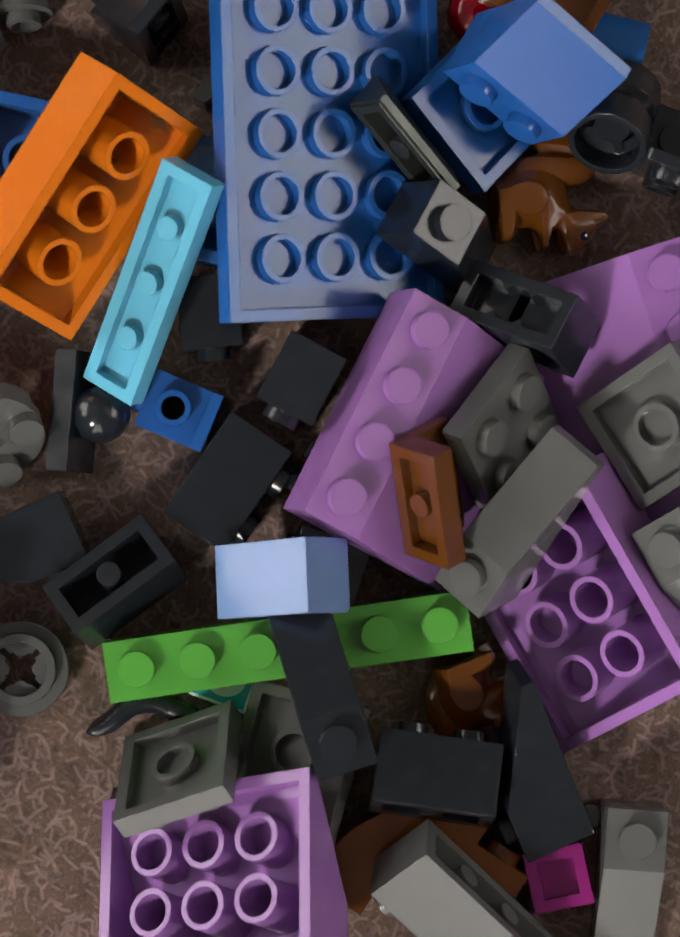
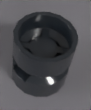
M621 59L632 68L627 78L570 130L568 134L569 149L576 160L587 168L603 174L625 173L633 170L641 163L649 144L652 124L656 119L662 97L661 85L654 73L644 65L629 59Z

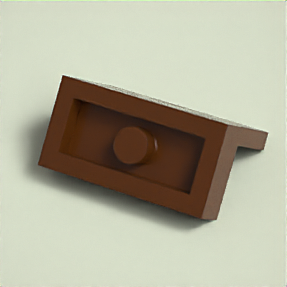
M438 416L389 443L405 554L449 570L466 560L462 532L464 514L457 463L453 457L451 447L448 446L442 433L450 419Z

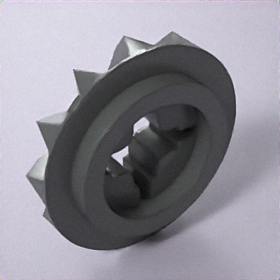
M11 621L0 625V713L14 717H27L45 711L58 700L68 682L69 655L57 635L36 622ZM3 649L9 654L14 653L19 658L26 656L28 653L32 654L37 649L40 651V654L35 658L36 662L31 668L32 672L37 676L35 680L41 685L40 688L34 682L30 683L24 678L15 683H10L7 687L3 686V683L9 678L7 674L12 669L11 663L7 660L9 657L2 651Z

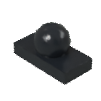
M57 349L46 456L47 470L93 473L95 443H109L117 439L128 428L131 418L130 406L83 378L91 352Z

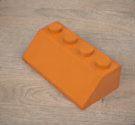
M80 52L0 179V301L65 338L72 340L129 251L162 158L176 156L186 161L204 131L118 72Z

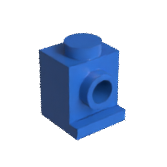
M157 369L144 402L130 406V410L138 413L134 425L203 453L226 398ZM169 397H179L185 404V412L179 419L169 420L163 414V403Z

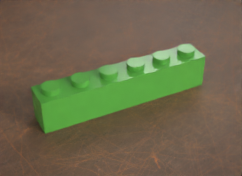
M446 589L356 602L353 606L350 605V610L347 613H333L350 669L474 651L469 610ZM268 617L263 619H238L108 638L102 643L111 704L286 678Z

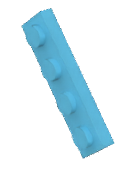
M176 156L162 158L83 375V378L129 406L144 402L225 186L223 182Z

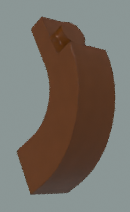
M368 811L353 820L337 834L334 849L349 909L361 915L372 898L371 886L374 858L427 819ZM431 820L508 894L516 898L528 879L524 868L518 865L522 857L520 853L510 846L507 847L504 842L495 837H491L487 845L481 842L480 839L487 828Z

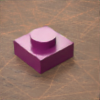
M584 842L567 845L528 863L523 854L535 915L596 902Z

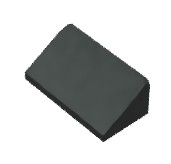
M380 76L372 78L349 103L351 110L410 182L441 179L454 190H457L460 184L450 165Z

